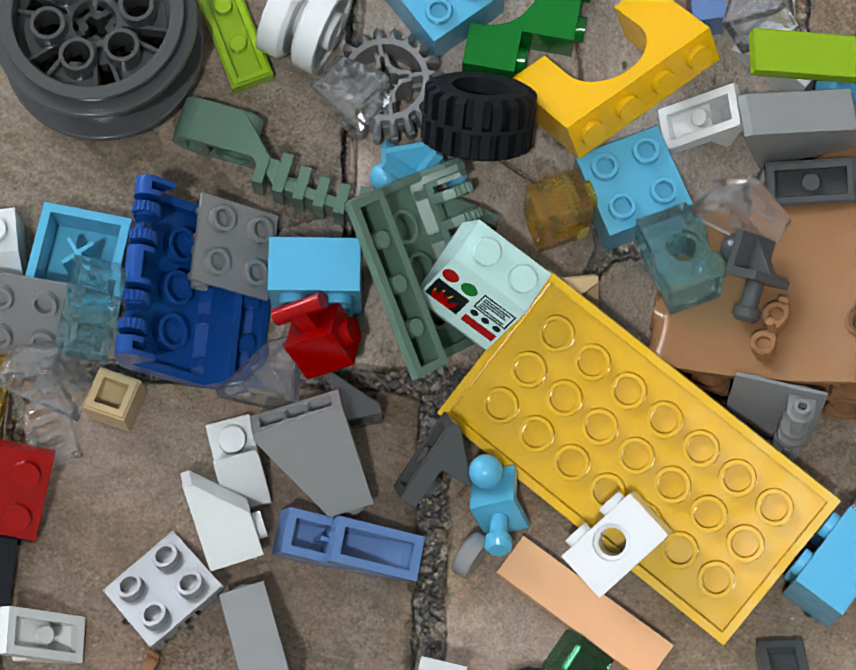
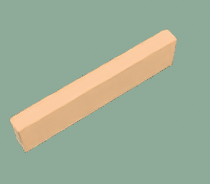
M525 536L520 539L496 572L498 577L625 670H657L674 646L606 595L599 598L580 576Z

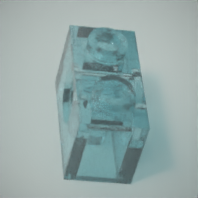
M686 202L636 219L634 243L670 315L719 298L723 278L727 276L722 257L718 252L712 253L706 242L708 235L703 220L700 216H693ZM685 254L691 258L681 260L674 257V255Z
M74 254L55 341L61 355L108 363L127 272L120 263Z

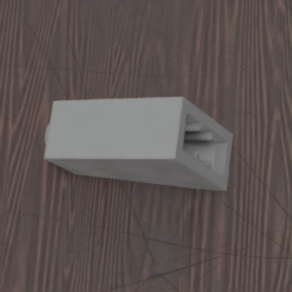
M851 89L751 93L737 96L744 137L758 168H764L766 162L796 161L856 147V104Z
M338 389L250 416L252 436L255 443L329 518L337 515L352 516L363 511L366 506L374 504L370 485Z
M264 581L254 584H242L231 591L219 594L238 669L291 670Z

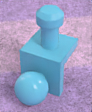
M385 139L381 144V162L372 168L370 183L374 189H377L446 160L443 159L442 153L429 148L423 142L397 146ZM468 174L446 182L445 185L452 187L465 182Z
M482 454L472 460L468 470L471 480L470 510L485 535V550L493 556L500 557L510 553L512 550V537L508 532L529 528V520L517 500V469L515 465L502 467L501 462L493 455Z

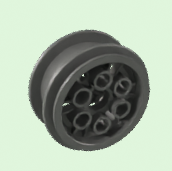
M0 0V65L7 75L15 95L26 110L42 124L58 133L89 141H112L138 135L168 118L186 99L199 75L204 52V37L196 0ZM145 6L148 8L147 12L141 16H130L134 7ZM98 7H102L105 9L103 11H99ZM90 9V12L84 15L82 19H78L83 11ZM57 24L60 26L51 35L40 34L47 25ZM96 31L102 35L107 33L102 39L98 35L92 36ZM139 35L164 38L158 49L141 41ZM117 50L124 51L127 53L132 51L129 55L125 57H117L113 55ZM59 52V58L44 73L38 67V64ZM70 62H85L81 66L69 65ZM100 68H102L103 72L110 71L111 68L116 82L100 85Z

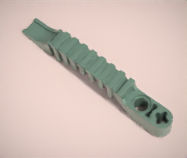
M186 98L172 137V141L175 144L192 152L255 169L251 179L254 193L265 196L269 185L275 203L284 205L285 201L293 203L294 210L305 212V209L308 208L313 211L315 218L324 220L327 215L333 217L334 224L345 226L346 222L352 223L345 207V202L352 199L350 184L340 182L337 196L334 197L331 190V178L320 175L317 189H312L314 183L312 180V168L301 166L298 178L294 179L296 168H294V155L284 152L281 161L270 158L260 139L265 122L259 116L203 98ZM361 186L359 196L372 191V188ZM456 198L441 202L447 218L460 214L461 211L470 207H478ZM482 208L484 216L479 219L482 222H487L488 226L496 232L498 215Z

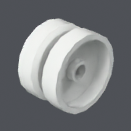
M268 0L257 30V50L280 59L290 52L293 66L316 75L324 67L340 39L353 0Z

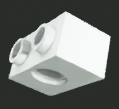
M620 491L616 493L599 509L604 517L593 528H590L585 522L565 540L571 548L562 555V558L599 598L608 592L673 532L636 491L629 493L626 497ZM616 528L624 534L626 546L623 552L614 553L604 546L603 534L606 529Z

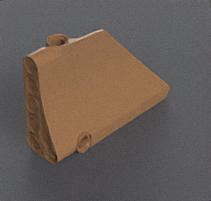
M856 147L823 154L816 159L856 157ZM766 184L730 201L693 216L687 224L662 292L657 291L649 328V331H652L649 348L705 392L729 396L737 372L749 375L757 374L767 379L793 385H806L815 390L828 392V397L820 415L855 420L856 202L767 207ZM738 229L776 242L771 258L776 276L779 279L790 282L787 291L764 286L757 311L761 312L760 318L754 324L737 320L732 314L734 305L740 304L747 280L725 273L727 263L723 260L720 253V246L724 238L732 233H737ZM780 296L788 297L791 317L785 329L776 338V352L766 362L759 361L751 351L750 339L757 331L766 330L762 320L763 310L769 303L778 301Z

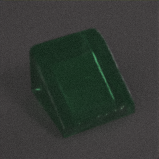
M566 630L544 661L542 668L545 670H608L614 660L583 635Z

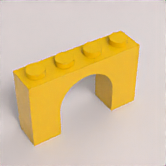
M623 0L614 8L624 36L644 52L639 61L629 70L603 81H581L568 75L544 55L515 75L513 79L530 86L532 90L536 91L537 100L534 121L573 155L581 159L720 60L709 26L673 0Z

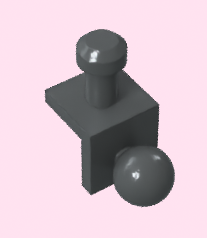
M740 229L737 230V233H732L724 238L720 246V253L723 260L727 263L725 273L747 280L740 304L734 305L732 314L737 320L754 324L760 318L761 312L757 311L764 286L787 291L790 282L779 279L776 276L771 261L776 242Z

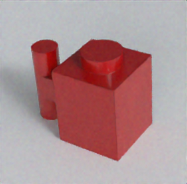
M319 292L272 309V320L277 326L291 322L284 349L308 380L354 365L361 341V331L355 319L349 318L339 303L328 307L325 295Z

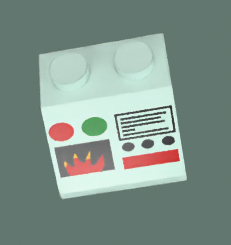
M479 219L464 222L460 225L421 283L420 289L430 311L480 348L487 350L527 312L551 273Z

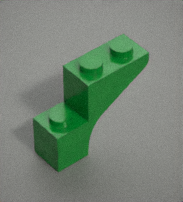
M535 0L523 15L513 21L497 25L470 22L462 62V72H486L513 78L515 73H520L525 69L528 49L571 57L574 42L583 43L587 17L579 16L581 2L590 3V0Z

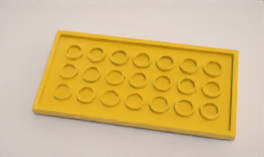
M548 269L551 275L527 312L484 351L437 413L440 416L444 411L450 414L461 427V433L484 452L496 457L503 467L515 465L517 478L578 528L585 522L590 528H593L604 517L599 509L619 491L624 497L636 491L673 532L631 571L724 646L841 502V499L552 270ZM608 528L603 534V543L609 551L620 553L625 549L626 538L620 530Z

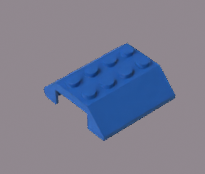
M149 174L136 176L135 201H133L132 215L136 221V228L129 230L128 240L130 245L127 246L123 278L125 289L122 290L121 303L125 309V317L118 319L117 330L119 334L116 336L114 357L123 368L190 387L261 392L270 298L268 301H263L210 285L207 291H198L190 288L191 281L187 279V274L191 270L192 254L190 251L191 247L194 246L192 235L196 232L197 216L195 212L199 205L163 193L164 191L175 189V182ZM279 220L277 224L276 237L278 236Z

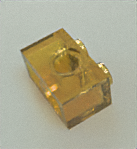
M578 169L526 186L523 216L538 253L588 237L591 220H594L593 207H596L598 203L591 182L589 180L583 182Z

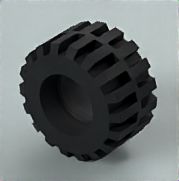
M470 71L436 76L425 83L420 138L429 148L447 156L458 157L464 160L487 162L520 157L527 154L532 147L537 93L530 86L516 79L493 73Z

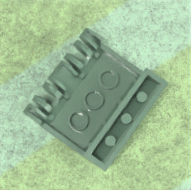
M458 157L405 176L345 202L348 215L412 380L419 379L449 363L448 357L475 344L430 311L420 289L421 283L454 236L451 229L460 226L464 222L474 221L484 216L481 206L470 207L461 211L460 214L449 218L445 215L441 202L463 197L474 190L471 180L439 192L436 191L435 186L468 174L463 159Z

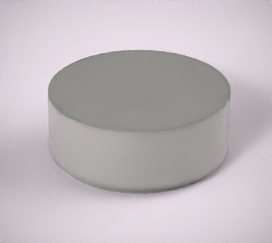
M478 532L472 533L463 543L452 562V571L465 580L475 572L487 554L484 548L485 537Z

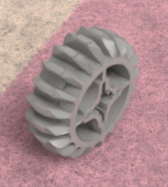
M376 28L373 31V40L370 41L359 33L357 36L358 47L356 48L345 43L342 47L345 57L335 56L332 64L336 71L329 72L327 75V82L332 86L327 90V97L330 102L335 103L332 106V113L335 117L344 116L342 127L346 131L357 126L356 137L360 141L369 132L373 133V143L376 145L381 143L382 135H390V142L396 145L399 140L398 134L402 132L408 139L412 140L415 138L414 125L420 129L422 125L425 83L431 80V78L444 74L436 71L439 68V59L437 56L427 57L429 46L426 43L414 48L415 36L412 33L406 36L403 41L399 40L398 30L395 28L391 30L390 38H382L381 31ZM389 60L400 62L410 69H397ZM375 62V68L370 74L360 76L359 81L352 82L362 68ZM382 73H385L386 83H389V87L392 89L390 90V101H387L386 93L380 85L382 83ZM414 92H420L417 99L409 107L400 112L396 111V107L402 99L412 97ZM356 101H361L362 104H374L381 109L382 114L368 111Z

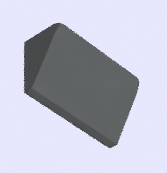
M856 157L765 163L767 207L856 202Z

